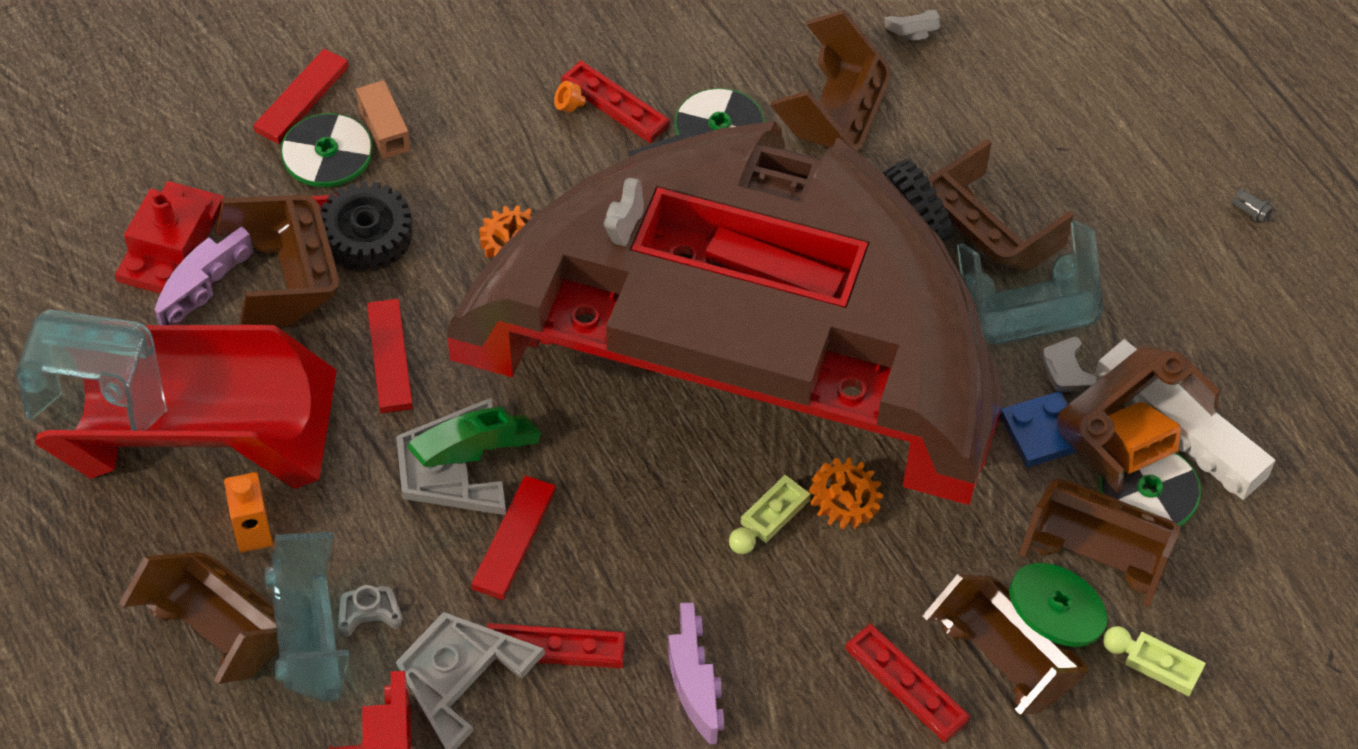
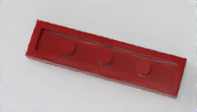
M323 49L253 125L254 132L279 144L287 132L307 114L349 67L348 60Z
M581 60L561 76V83L569 81L578 84L581 88V95L585 96L586 101L649 143H652L670 127V119Z
M720 226L705 251V258L746 274L834 298L845 278V273Z
M399 299L367 303L380 414L411 410L413 406Z
M526 475L524 476L471 583L472 590L504 600L556 493V485Z
M487 623V628L544 648L545 655L537 663L623 669L626 632Z
M871 623L846 643L845 650L944 743L970 721L971 716Z

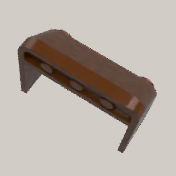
M844 9L809 20L806 24L823 45L819 53L818 64L820 69L827 75L828 80L819 101L808 90L773 100L770 106L795 136L801 140L830 148L834 146L836 138H840L853 149L859 150L863 146L890 81V68L885 59Z
M986 139L931 175L928 179L931 187L934 186L937 191L936 195L941 198L942 206L948 212L947 217L992 260L1018 271H1029L1067 245L1074 215L1070 211L1025 242L1016 236L975 199L973 192L967 187L986 174L992 144L989 139Z
M306 195L222 198L216 229L217 236L230 235L240 227H243L250 234L252 246L256 250L265 253L278 252L287 289L245 292L239 325L290 326L336 295L339 277L320 208L313 198Z
M1152 346L1138 348L1062 409L1057 417V429L1060 435L1117 493L1123 489L1124 469L1103 448L1114 435V424L1108 415L1118 411L1157 378L1169 385L1179 384L1211 416L1217 413L1220 390L1184 355L1178 352Z
M1053 479L1035 507L1018 555L1025 557L1031 546L1036 552L1043 555L1060 552L1063 547L1126 572L1125 580L1129 583V587L1136 592L1146 594L1143 604L1150 607L1178 538L1180 527L1167 518L1065 479Z
M200 552L144 556L119 602L123 607L146 605L151 609L150 613L162 621L182 619L221 650L224 656L220 661L221 667L214 678V681L218 684L252 678L291 640L297 629L296 623L219 561Z
M957 574L922 615L926 620L942 621L944 624L942 626L943 630L955 640L959 638L971 640L1016 685L1013 692L1016 695L1014 701L1018 707L1015 710L1020 715L1041 713L1080 682L1089 672L1087 665L1068 646L1052 642L1027 626L1012 605L1009 588L992 576Z

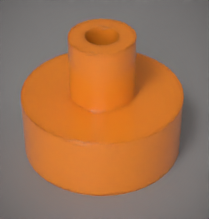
M564 81L559 85L554 97L555 107L567 113L573 112L577 107H583L586 102L585 96L581 95L580 86L569 81Z

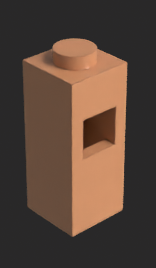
M382 80L356 88L359 110L381 158L385 159L411 151L407 127L385 81Z

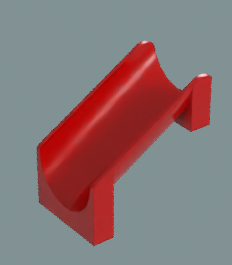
M71 325L62 330L60 341L74 357L83 377L85 391L83 416L75 430H47L36 435L35 444L88 478L92 479L113 471L119 447H231L293 489L319 481L337 370L274 325Z

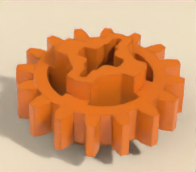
M516 205L514 211H509L508 207L504 206L503 213L499 214L494 210L492 211V219H483L484 227L479 228L480 247L485 249L486 258L495 257L499 250L532 218V209L528 208L525 212H520V206Z
M834 458L830 465L825 462L813 476L812 481L814 483L809 488V493L815 496L810 503L811 505H819L821 507L817 514L819 517L825 514L829 516V525H832L836 520L839 521L840 528L843 530L848 523H851L854 529H858L862 522L868 524L873 515L875 516L881 506L878 503L883 498V494L876 491L881 486V482L871 480L875 472L873 470L864 472L863 462L853 466L851 458H847L844 464H841L838 458ZM831 479L830 488L826 489L827 481ZM862 498H865V506L861 508Z

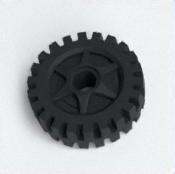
M904 159L882 172L940 237L943 243L953 237L952 223L947 217V210L942 206L941 198L936 195L937 191L934 186L931 187L927 176L924 177L923 171L917 168L914 162H911L910 159Z
M360 181V187L356 188L355 183L348 184V191L341 187L336 190L337 196L331 194L327 198L328 203H323L321 216L332 256L339 265L345 261L346 268L352 270L356 264L358 271H365L366 265H370L371 271L378 270L379 263L386 268L390 266V259L397 262L400 259V253L405 254L408 250V245H410L412 240L410 207L408 208L405 198L402 199L401 194L397 190L392 193L390 186L385 185L381 189L379 182H373L372 187H368L367 181Z

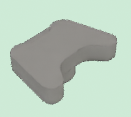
M927 10L922 14L906 17H885V28L898 35H905L908 40L925 39L929 37L928 31L937 30L940 27V18L937 10Z
M634 178L626 179L624 181L621 201H613L608 208L604 227L614 244L622 246L628 244L630 235L643 214L644 203L641 180Z
M1071 337L1044 349L1042 361L1048 373L1049 381L1058 392L1086 391L1097 382L1096 376L1081 370L1075 355L1081 346V340L1078 337Z
M365 585L357 590L345 592L341 596L338 629L343 637L350 636L359 624L365 622L383 621L393 629H399L403 625L402 615L393 590L388 586L374 587Z

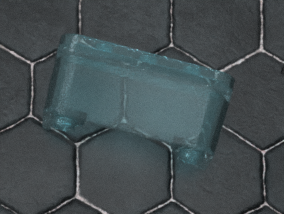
M1077 220L1071 221L1074 252L1065 253L1056 258L1052 266L1053 281L995 292L993 279L981 271L980 254L965 244L957 245L961 277L976 303L985 338L989 343L1002 344L1094 324L1100 319L1103 313V301L1094 229Z
M50 309L43 311L34 319L16 369V377L26 419H34L62 395L58 374L99 380L104 398L113 405L127 408L131 430L146 431L167 411L153 337L146 326L135 321Z
M333 532L279 534L275 537L271 567H265L266 588H272L280 660L275 662L277 682L283 681L285 689L319 701H339L350 655L349 649L336 650L326 577L334 538Z

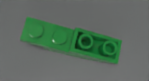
M501 406L469 412L443 422L410 441L408 449L424 467L454 463L463 464L465 462L480 461L484 449L493 450L502 447L538 444L541 432L525 414L510 416Z

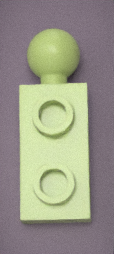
M784 475L741 516V524L744 527L737 528L730 534L729 545L731 549L737 554H747L754 549L756 537L767 543L810 501V493Z
M1115 626L1108 629L1103 638L1104 645L1109 652L1114 654L1129 653L1125 665L1187 696H1190L1206 664L1144 632H1141L1137 641H1134L1125 628Z

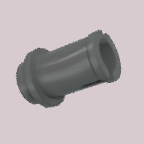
M1243 188L1235 194L1243 200L1233 198L1231 205L1234 207L1236 206L1251 215L1256 223L1259 221L1265 223L1274 209L1270 206L1268 200L1262 201Z

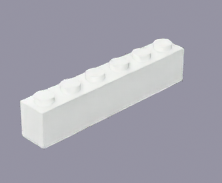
M1125 339L1098 361L1094 375L1097 381L1137 349ZM1157 378L1124 405L1128 407L1137 402H1144L1181 425L1179 451L1187 454L1197 462V465L1203 471L1209 472L1223 484L1226 490L1235 493L1242 500L1259 487L1271 473L1275 463L1273 457L1218 413L1211 416L1179 384L1169 385Z

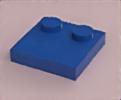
M1061 391L1001 409L1000 418L1026 468L1077 453L1060 435L1057 429V417L1060 411L1068 405Z

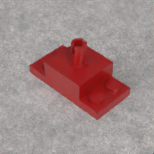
M170 181L166 182L162 191L150 188L124 233L128 251L115 273L116 281L161 294L166 282L179 264L207 239L219 217L224 196Z
M405 671L390 672L391 685L384 686L385 705L362 706L363 741L361 745L329 746V749H412L411 701Z

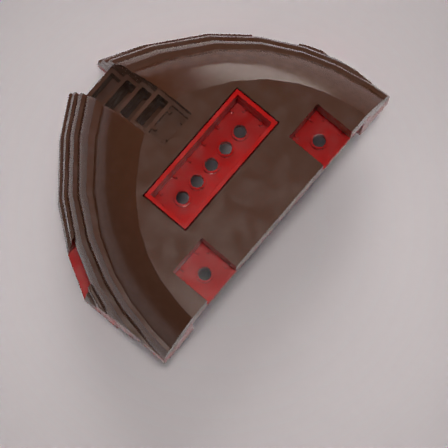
M774 121L718 129L644 150L580 181L535 214L499 250L493 260L471 285L469 292L452 318L447 333L451 361L512 378L527 346L538 348L540 343L546 345L553 343L908 441L910 446L903 487L969 506L980 471L982 472L983 465L985 466L1002 409L999 372L997 366L992 363L976 303L940 237L892 182L843 139L836 138L834 146L827 149L822 159L785 150L782 128ZM628 178L641 180L644 210L630 235L628 244L622 246L611 241L604 227V221L610 204L613 201H621L624 181ZM720 226L845 273V278L834 298L744 274L723 265L724 268L711 265L715 261L705 258V251ZM683 253L690 255L692 258L688 259L677 255ZM583 314H589L594 317V320L582 323L577 318ZM846 387H855L861 393L857 396H848L842 390Z

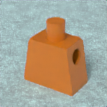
M1137 402L1126 408H1120L1118 411L1108 415L1114 424V435L1105 446L1128 474L1179 451L1181 425L1144 402Z
M253 472L224 479L230 518L239 553L273 546L264 494L258 473ZM255 519L257 520V525L252 528H246L245 520Z

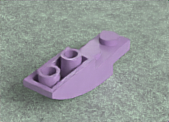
M243 227L237 229L218 244L212 239L207 238L179 264L166 282L154 309L159 325H176L198 306L204 305L213 296L211 284L214 281L220 280L225 273L237 264L246 261L254 253L250 234Z
M680 603L681 634L668 635V654L674 685L688 717L709 744H717L718 731L724 730L723 709H716V698L722 697L721 678L714 677L713 664H705L704 646L697 647V637L703 636L702 616H695L694 603Z

